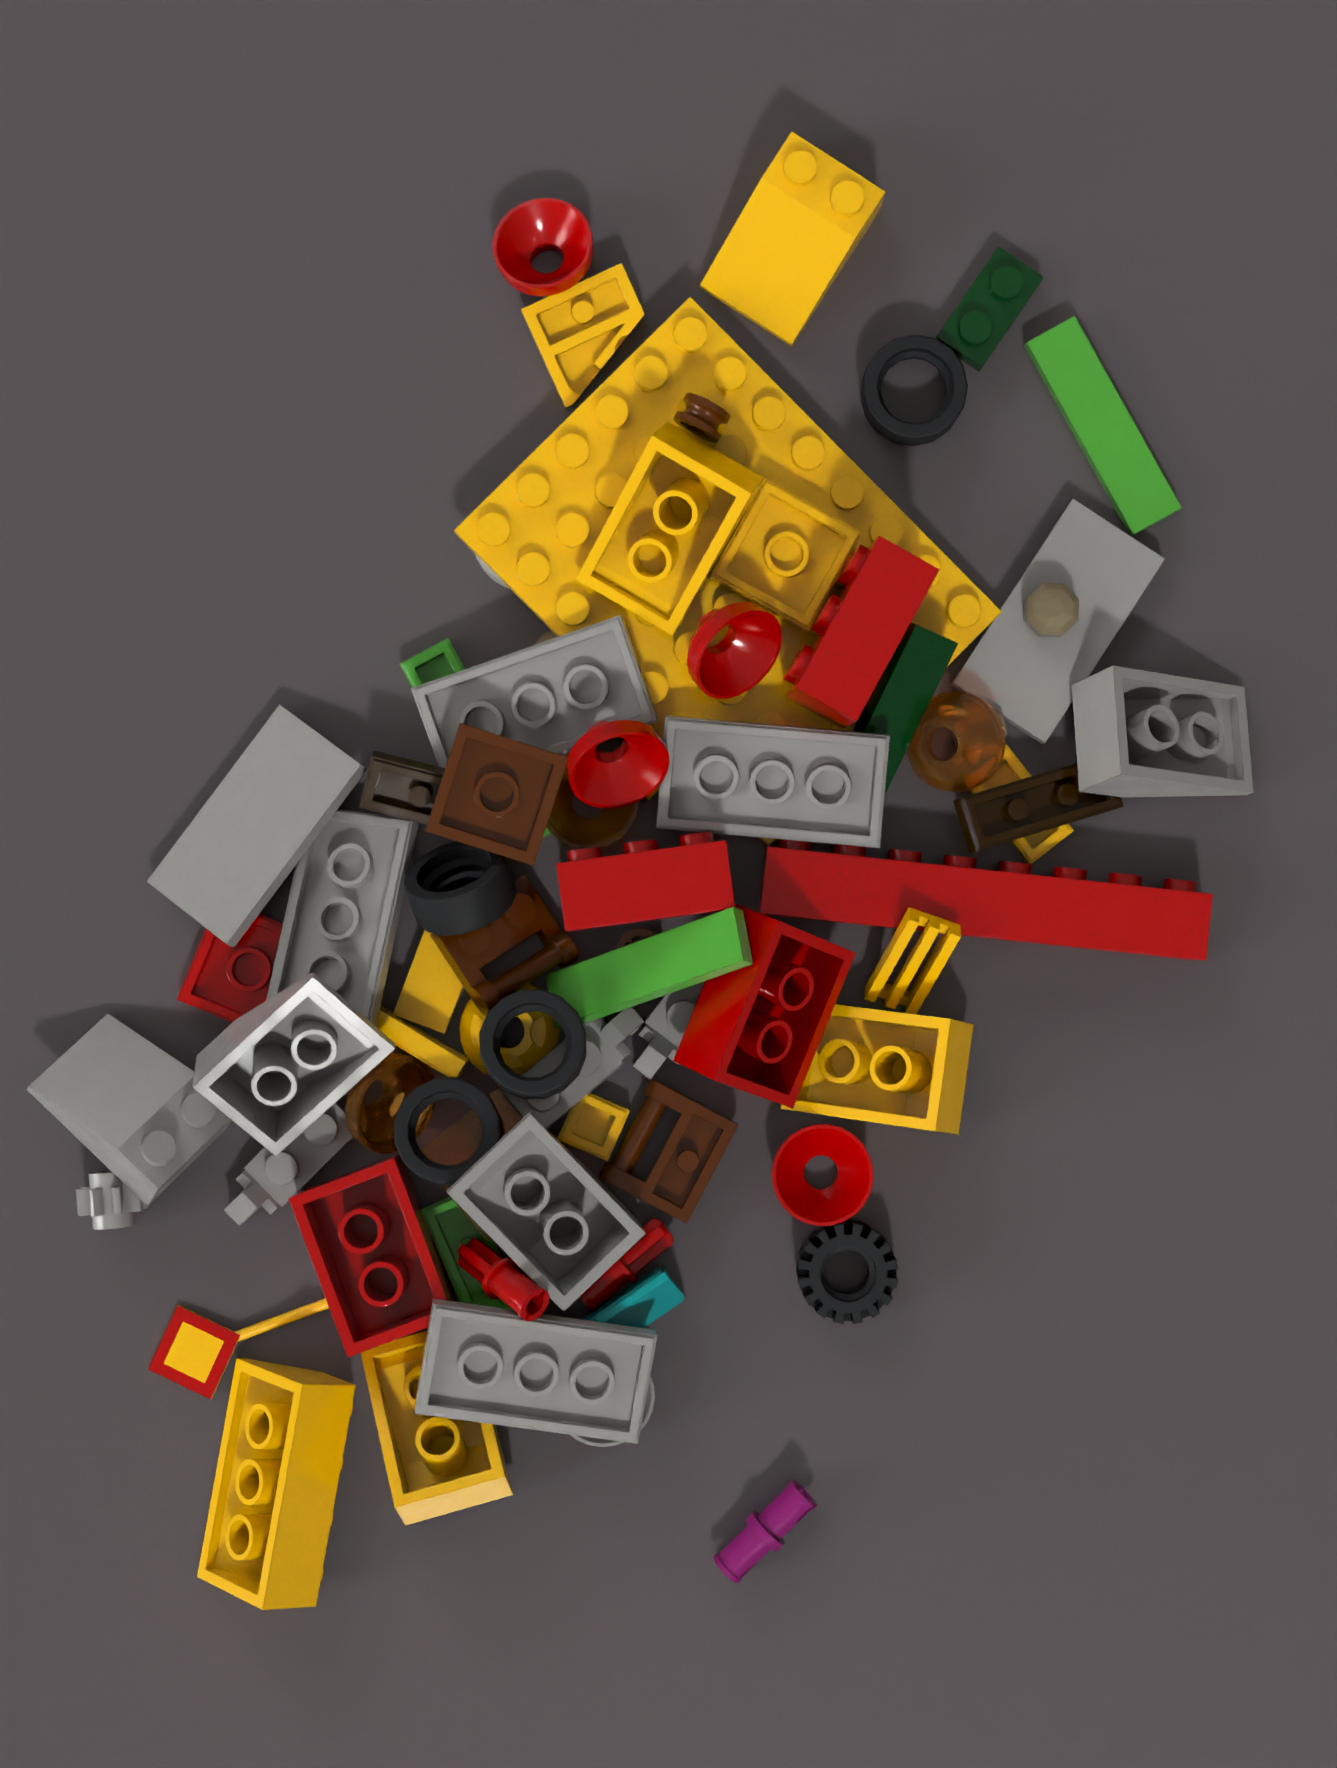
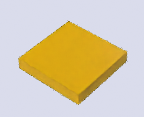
M765 478L709 578L807 632L862 533Z

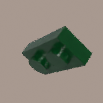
M998 246L938 333L936 339L950 347L959 359L980 372L1044 277Z

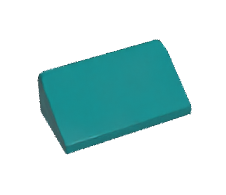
M659 1265L636 1283L631 1284L599 1306L595 1312H590L582 1320L645 1328L683 1302L685 1296L666 1266Z

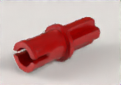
M652 1218L643 1225L642 1228L646 1234L579 1297L592 1312H595L598 1306L630 1280L636 1283L639 1280L637 1274L673 1245L674 1237L662 1221Z
M473 1238L467 1245L462 1243L458 1248L457 1252L460 1255L457 1261L458 1265L482 1284L483 1292L490 1299H501L516 1311L519 1317L528 1322L537 1319L546 1310L549 1304V1293L521 1273V1268L511 1258L501 1257L484 1242Z

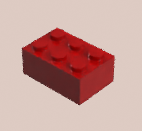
M878 536L868 548L860 544L856 551L850 555L837 579V582L845 585L840 597L832 594L829 600L825 601L810 628L812 632L818 634L812 648L805 644L801 650H798L783 677V680L791 683L785 697L842 729L856 722L940 569L881 536Z
M713 831L681 835L679 836L680 846L658 849L657 839L623 843L624 854L603 857L601 847L567 851L568 862L556 863L565 931L571 932L711 913L735 907L726 840L714 842Z
M736 904L735 908L743 910L753 964L705 981L673 1061L714 1081L793 1108L856 953Z
M400 1154L298 1191L288 1198L347 1357L428 1328L433 1298L457 1302L421 1211L422 1208L408 1170Z

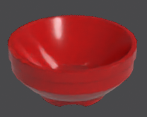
M554 198L532 199L511 209L501 219L492 241L493 256L497 268L504 279L516 290L527 295L552 296L568 290L584 277L593 257V235L585 216L572 204ZM546 250L559 252L564 259L556 271L545 274L536 271L532 267L535 257Z
M738 602L726 605L705 614L700 619L699 626L691 637L687 656L688 673L697 687L709 697L729 699L747 692L758 684L770 671L781 648L782 632L778 620L766 609L752 602ZM728 624V630L724 638L718 644L708 646L716 634Z
M627 719L604 720L589 728L574 744L568 755L566 768L570 787L579 800L592 807L608 809L631 805L652 793L665 778L670 762L669 753L663 740L651 726ZM621 737L624 739L622 745L612 752L599 753L595 751L599 743L610 738Z
M813 1124L792 1133L780 1145L772 1165V1184L781 1205L793 1217L815 1226H832L851 1218L864 1206L873 1185V1165L863 1143L851 1132L831 1124ZM818 1155L831 1158L837 1167V1175L834 1182L825 1188L811 1186L804 1177L805 1165L811 1158Z

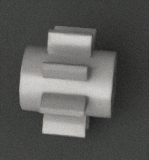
M111 1170L88 1173L89 1186L76 1189L78 1216L91 1215L94 1230L134 1226V1212L143 1211L148 1206Z

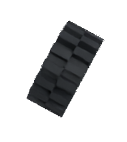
M847 1219L842 1223L832 1226H823V1228L817 1232L813 1231L807 1237L808 1241L804 1246H801L798 1253L799 1260L798 1264H796V1274L804 1299L809 1306L811 1305L815 1309L817 1314L823 1318H831L835 1323L844 1324V1321H852L853 1324L862 1323L863 1318L868 1316L874 1318L880 1314L879 1309L884 1304L888 1306L893 1298L891 1296L893 1289H897L898 1264L892 1248L878 1231H875L868 1224L861 1221L857 1223ZM839 1251H856L867 1261L868 1277L865 1283L853 1292L837 1291L826 1280L825 1269L827 1262Z

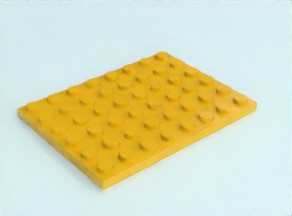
M691 297L454 530V533L558 637L623 615L659 718L658 722L649 726L658 732L662 739L666 715L853 731L857 723L856 721L842 729L785 697L791 686V683L783 680L788 667L798 650H801L805 644L812 648L818 634L812 632L810 628L807 632H804L771 612L769 613L778 620L781 627L782 642L777 659L765 677L747 692L729 699L709 697L697 687L688 673L687 656L691 637L698 628L700 619L713 609H720L726 605L738 602H751L710 579L709 577L714 568L673 636L576 580L651 436L667 421L762 476L764 479L770 480L860 531L862 535L852 552H855L860 544L868 548L878 536H881L940 569L911 622L958 643L949 664L1002 612ZM687 393L697 394L723 408L731 416L727 424L719 425L718 432L721 436L717 443L707 441L692 434L674 421L673 418L676 412H682L686 409L683 399ZM836 580L825 601H828L832 594L840 597L845 585ZM728 624L716 634L708 646H714L724 638L728 630ZM758 837L766 846H769L775 840L774 838Z

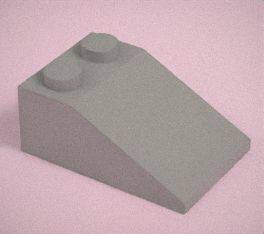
M1120 666L1108 667L1072 685L1079 792L1123 798L1236 796L1254 793L1245 687Z
M312 972L237 1018L196 1056L193 1088L267 1150L277 1156L395 1050V1043Z
M110 1014L105 1015L27 1088L30 1094L147 1206L227 1129L232 1121L193 1088V1070Z
M530 1112L446 1190L451 1198L539 1287L549 1293V1297L563 1312L646 1234L637 1218Z

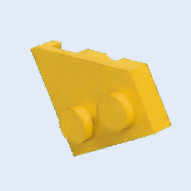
M622 263L589 277L564 292L548 296L521 309V313L565 408L572 406L644 316V311Z

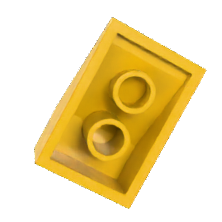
M791 132L760 179L702 280L700 288L792 347L879 213L885 191L794 132Z
M667 421L651 436L576 580L673 636L737 529L764 478Z
M835 1004L794 1107L790 1108L781 1105V1109L959 1135L974 1024L949 1018Z
M427 1331L402 1337L361 1353L394 1507L405 1525L513 1495L495 1424L415 1414L414 1406Z

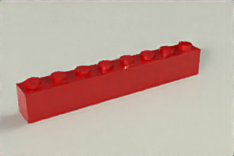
M778 839L777 847L765 848L758 912L763 915L897 929L910 907L960 924L961 936L1206 961L1213 894L1197 892L1198 882L1164 879L1162 889L1141 886L1142 876L1132 874L1109 873L1108 883L1087 881V870L1054 867L1053 877L1031 875L1032 864L999 861L998 871L976 869L977 858L944 855L943 865L921 863V852L889 849L888 859L866 857L867 847L833 844V853L810 851L811 842ZM919 925L916 928L917 931H924L925 927Z

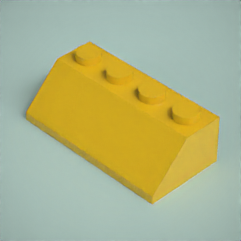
M236 1358L197 1573L198 1578L261 1610L316 1607L320 1582L323 1578V1565L328 1537L333 1522V1509L338 1481L343 1466V1453L348 1425L353 1410L355 1384L321 1371L247 1358Z

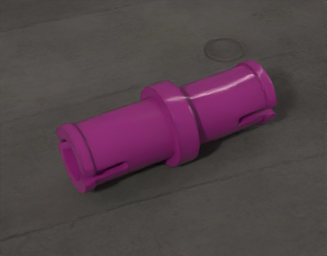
M792 1479L788 1486L760 1513L753 1511L746 1518L747 1526L720 1553H716L713 1556L716 1565L731 1581L738 1584L742 1577L770 1550L777 1552L785 1544L783 1537L805 1515L817 1507L815 1500L804 1487Z

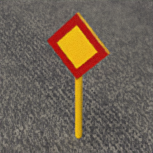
M326 1298L237 1331H232L181 1305H177L148 1370L211 1400L239 1341L329 1309Z

